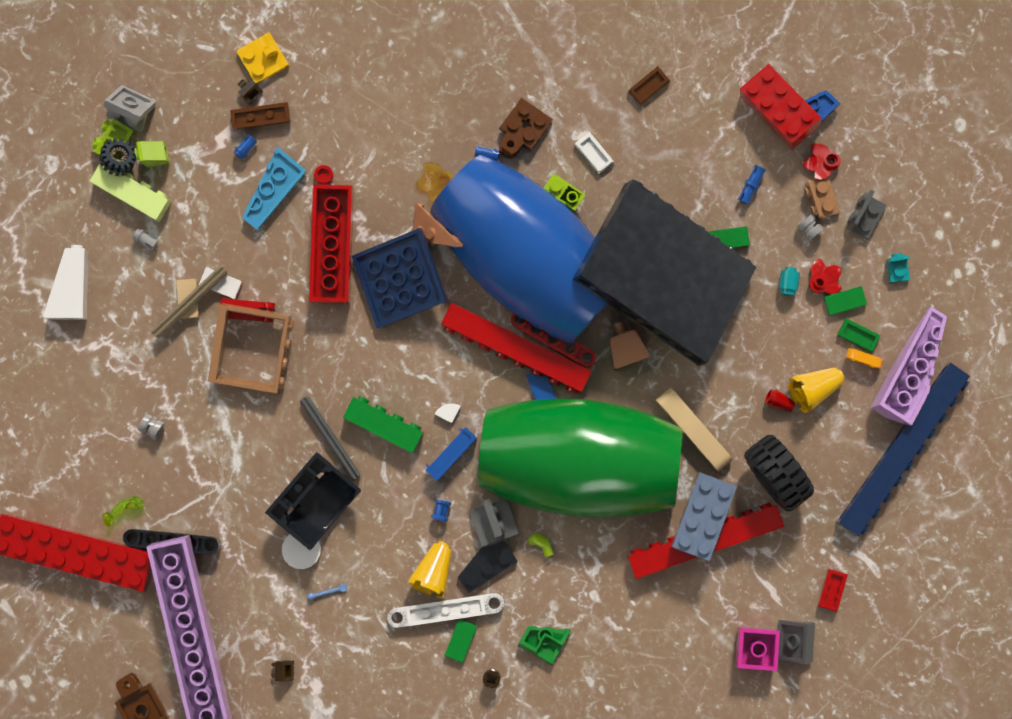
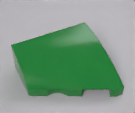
M528 626L518 643V647L552 666L571 630L568 628L564 630L553 629V627L538 628L537 626Z

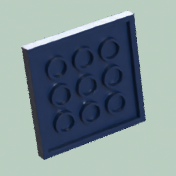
M422 228L352 255L377 329L448 302Z

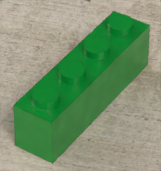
M360 395L358 399L352 398L343 416L344 419L414 453L424 434L420 431L422 427L412 422L410 425L404 423V418L395 413L393 416L386 414L387 409L376 405V407L369 405V400Z

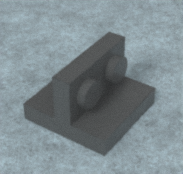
M490 499L482 501L484 506L470 510L482 548L519 536L506 499L492 503Z
M779 620L778 660L811 664L813 662L815 623Z

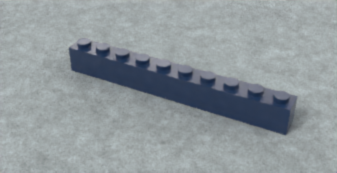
M951 362L945 365L931 385L929 394L914 423L911 426L903 425L836 523L855 536L863 535L869 527L867 523L871 518L874 519L878 515L881 503H886L890 498V490L893 486L897 487L903 478L901 475L904 470L908 471L913 465V457L915 454L919 455L925 447L923 443L927 438L930 439L936 431L934 429L938 422L941 423L947 415L945 411L949 406L952 407L958 400L956 396L959 391H964L968 386L969 382L967 380L970 375Z

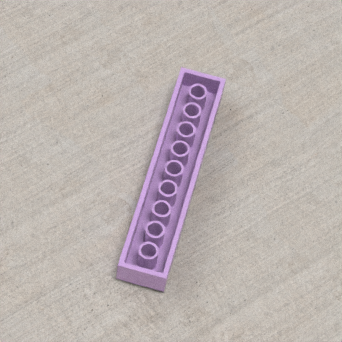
M190 535L152 543L147 546V552L186 718L232 719Z

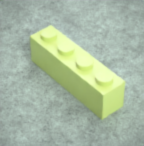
M99 164L90 179L92 184L157 222L161 221L171 204L167 200L168 196L159 190L157 193L150 190L152 186L144 181L136 182L134 180L135 176L126 172L122 176L120 172L119 176H115L116 172H113L111 175L109 174V169L105 171L103 170L104 166L101 167Z

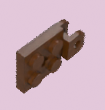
M521 98L499 128L505 134L500 143V153L508 159H513L522 147L531 151L553 119ZM522 121H529L531 127L523 128Z
M130 673L116 682V688L122 699L116 701L115 705L123 719L169 718L151 682L142 686L134 673ZM138 705L147 707L146 715L137 712L139 709Z

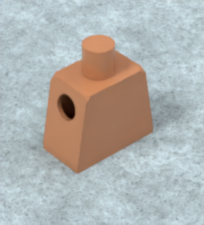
M623 322L612 325L616 336L609 338L608 341L614 370L650 358L646 347L635 329L627 332Z

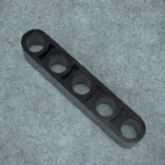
M129 529L123 534L124 543L130 547L147 548L150 545L149 536L154 534L157 537V542L168 540L171 536L178 538L190 535V538L196 541V547L193 549L194 553L216 554L221 549V541L214 536L144 529ZM132 532H135L138 536L135 543L129 540ZM209 540H213L216 543V548L213 551L207 548Z

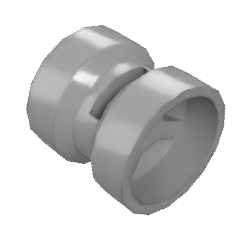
M812 214L797 226L800 231L806 233V238L809 241L824 229L821 224L816 223L815 217Z
M146 414L139 424L138 431L148 433L149 437L156 440L162 432L165 423L160 420L156 421L153 416Z

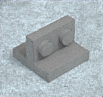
M121 85L105 99L103 106L108 108L107 117L114 118L122 124L141 132L144 129L147 115L155 107L156 101Z

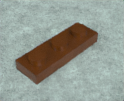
M288 102L230 110L233 130L291 122Z

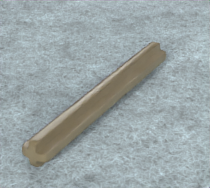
M219 266L152 329V334L156 338H160L225 277L227 271L222 266Z

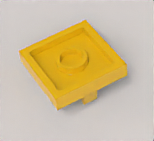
M270 32L236 51L257 85L289 67Z

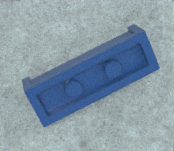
M466 427L463 430L459 428L460 434L430 466L426 464L428 467L426 471L436 481L450 469L477 439Z

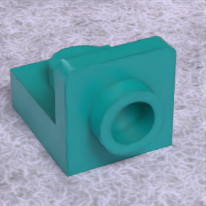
M896 253L886 260L889 283L910 280L907 262L909 255L903 256V253Z

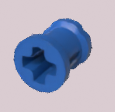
M435 499V510L431 518L448 522L447 513L452 502Z

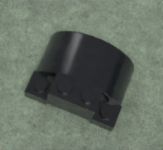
M316 452L265 513L308 550H312L335 520L361 492V489L337 470L320 453ZM319 473H324L321 478L317 476ZM292 507L293 511L288 515L287 512Z

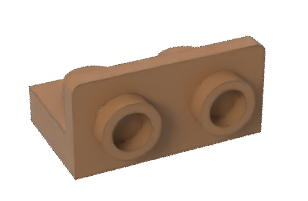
M829 177L823 180H809L805 183L804 192L806 197L810 198L812 204L810 205V211L813 216H816L817 220L840 213Z

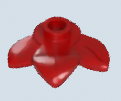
M814 143L810 145L812 156H809L802 162V166L805 169L815 172V179L823 180L828 178L832 171L840 167L841 159L838 154L830 152L827 146ZM832 160L834 164L831 165L827 161Z
M821 259L816 260L810 268L812 277L809 279V288L812 292L818 294L825 292L832 295L842 289L841 285L836 282L841 275V268L839 266L829 265L826 267Z

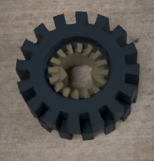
M114 138L113 142L109 139L107 143H104L99 157L101 167L104 166L103 170L107 171L109 169V174L111 175L113 172H116L115 176H119L121 172L123 176L126 172L129 173L133 169L136 161L135 147L133 145L129 146L130 142L128 140L124 143L123 138L120 141ZM115 154L121 155V160L114 159Z

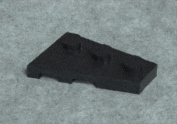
M502 541L486 548L481 547L458 578L466 591L470 593L518 561L506 542Z

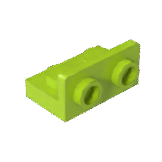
M109 118V120L103 122L100 136H96L93 140L91 151L100 155L104 143H107L109 139L113 142L114 138H117L118 141L123 138V142L126 143L134 130L114 118ZM115 154L114 159L116 158L117 160L120 155Z

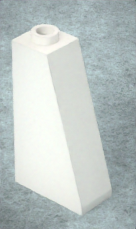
M71 245V248L64 249L44 311L45 319L87 320L89 251L83 248L82 245Z

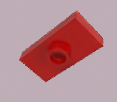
M832 569L827 570L818 607L835 612L838 611L848 574Z

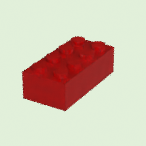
M767 64L740 88V97L791 150L821 126L822 118L770 64Z

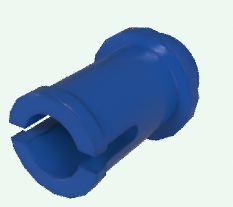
M247 135L238 147H234L233 153L242 160L247 157L246 154L257 144V141L250 135Z
M476 146L474 158L478 155H484L498 161L500 151L496 150V148L489 149Z

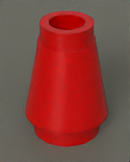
M770 389L766 395L765 403L768 404V407L792 412L795 407V401L777 389Z

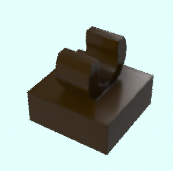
M242 79L237 84L241 88L238 93L249 105L263 92L252 79L248 83Z
M281 660L271 664V666H275V674H271L275 681L293 680L294 660Z

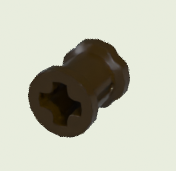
M495 669L487 670L483 675L484 685L490 688L497 687L501 678L500 673ZM488 674L497 676L495 683L487 682Z

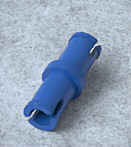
M754 165L748 180L744 182L745 186L737 200L749 205L766 171L764 168Z

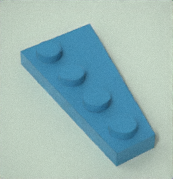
M276 147L271 161H269L266 171L242 218L258 231L307 171L280 148Z

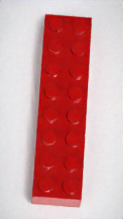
M1 514L0 555L140 592L147 591L152 575L147 550L10 514Z

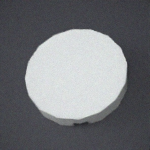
M289 534L282 544L284 560L295 569L312 567L318 561L321 554L319 541L312 550H308Z

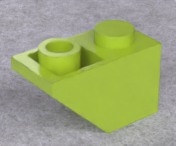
M163 141L136 142V159L140 160V163L147 168L170 163L167 146Z
M554 173L544 186V189L573 211L577 209L586 196Z

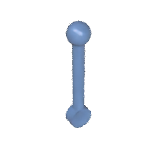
M341 584L340 587L315 594L309 593L307 598L312 601L315 597L337 591L345 592L347 586Z

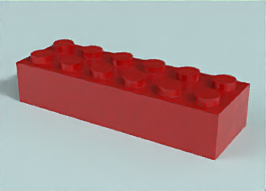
M313 184L309 301L311 303L350 304L354 188L351 185Z

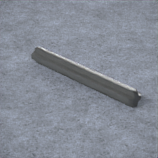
M306 396L301 399V405L351 480L360 477L356 466L310 397Z

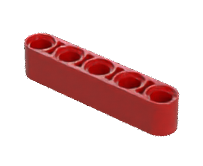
M514 313L511 315V324L517 330L585 368L591 367L595 363L596 355L591 349L574 341L575 352L568 354L565 352L564 347L569 343L559 339L556 344H550L547 339L549 336L548 332L542 330L540 334H533L531 332V323L525 320L523 324L518 325L514 322L516 315ZM585 353L592 356V362L589 364L584 363L581 359Z

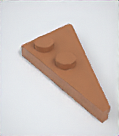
M415 203L413 230L422 228L427 243L463 247V243L459 238L451 235L435 219L431 212H427L424 209V204Z

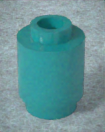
M785 267V270H781L778 288L780 289V294L795 296L800 279V272H797V268Z

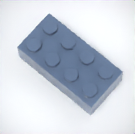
M699 472L670 547L710 561L737 486Z

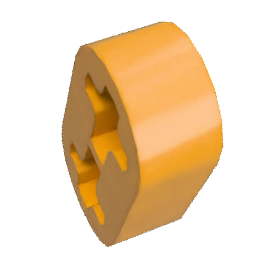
M848 348L845 357L848 360L875 369H881L883 359L851 348Z

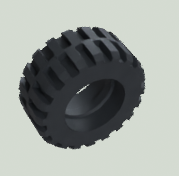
M766 435L745 451L744 458L751 471L768 494L785 511H793L814 494V486L811 484V480L785 445L775 436Z

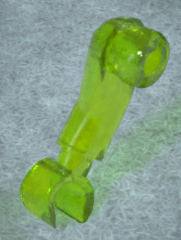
M139 496L120 500L111 509L110 513L105 512L103 514L104 524L109 527L113 519L126 509L133 507L137 510L141 509L144 506V501Z

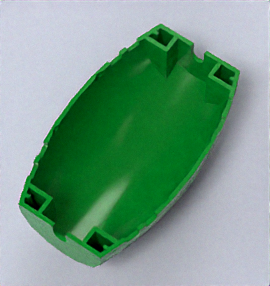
M537 399L494 407L486 410L479 452L478 484L480 488L519 505L549 513L576 517H627L666 510L675 507L683 429L640 410L587 399Z

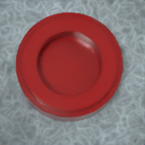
M320 165L314 171V178L317 183L328 185L332 182L334 173L329 166Z

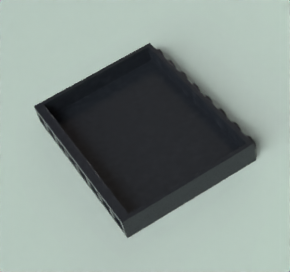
M632 179L622 187L573 280L684 357L701 366L709 362L756 266L748 258L739 255L734 248L722 243L720 238L708 233L703 226L690 220L689 216L680 213L672 204L663 201L657 193L649 191L640 181Z

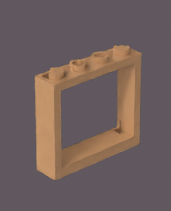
M225 303L220 304L208 382L271 393L280 392V389H283L285 384V378L282 377L283 370H286L288 365V359L285 358L286 351H289L291 346V339H288L289 331L292 332L294 327V320H291L292 315ZM230 311L284 320L274 384L220 375Z

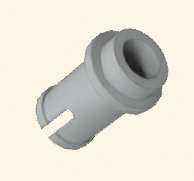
M137 229L132 236L135 243L139 242L150 249V251H153L158 243V240L144 233L143 229Z

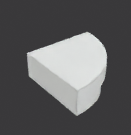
M458 404L443 405L435 412V415L452 423L461 406Z

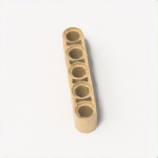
M671 387L655 400L675 425L683 429L682 433L717 472L733 460Z

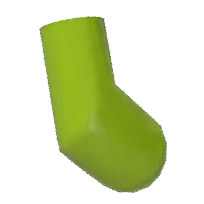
M539 533L529 536V544L542 547L545 557L554 554L550 541L546 536Z

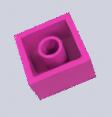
M738 627L735 666L744 669L777 671L780 631L776 629Z

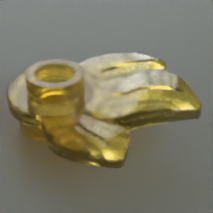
M424 163L423 168L426 175L417 181L416 186L422 191L429 192L430 200H436L437 196L454 176L451 172L443 170L437 163ZM443 177L448 178V182L446 184H443L441 182V179Z

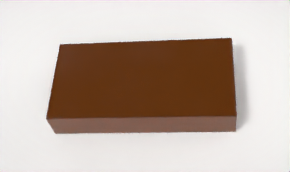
M657 66L630 88L628 92L641 106L667 85L670 80Z

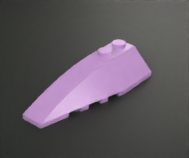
M932 306L929 307L889 371L870 407L885 418L909 426L914 423L930 391L931 386L929 385L935 370L934 364L939 353L938 347L940 340H942L947 319L946 315Z

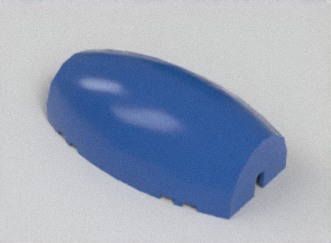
M478 155L467 163L437 196L430 212L451 235H455L463 243V247L449 246V248L455 253L459 262L492 297L521 319H525L532 326L548 332L549 335L573 344L594 322L600 312H603L609 306L608 303L573 280L595 236L565 204L526 175L494 159Z

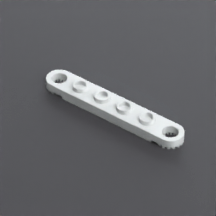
M497 593L398 607L393 608L388 613L387 620L392 627L399 628L493 614L503 609L504 599ZM493 597L500 600V606L496 609H492L489 606V600ZM399 612L402 614L403 620L401 623H394L392 621L393 613Z

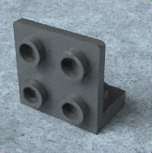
M872 189L868 193H864L863 196H860L856 203L858 209L851 213L847 221L849 223L848 230L867 240L870 238L886 207V204L872 197L875 192Z

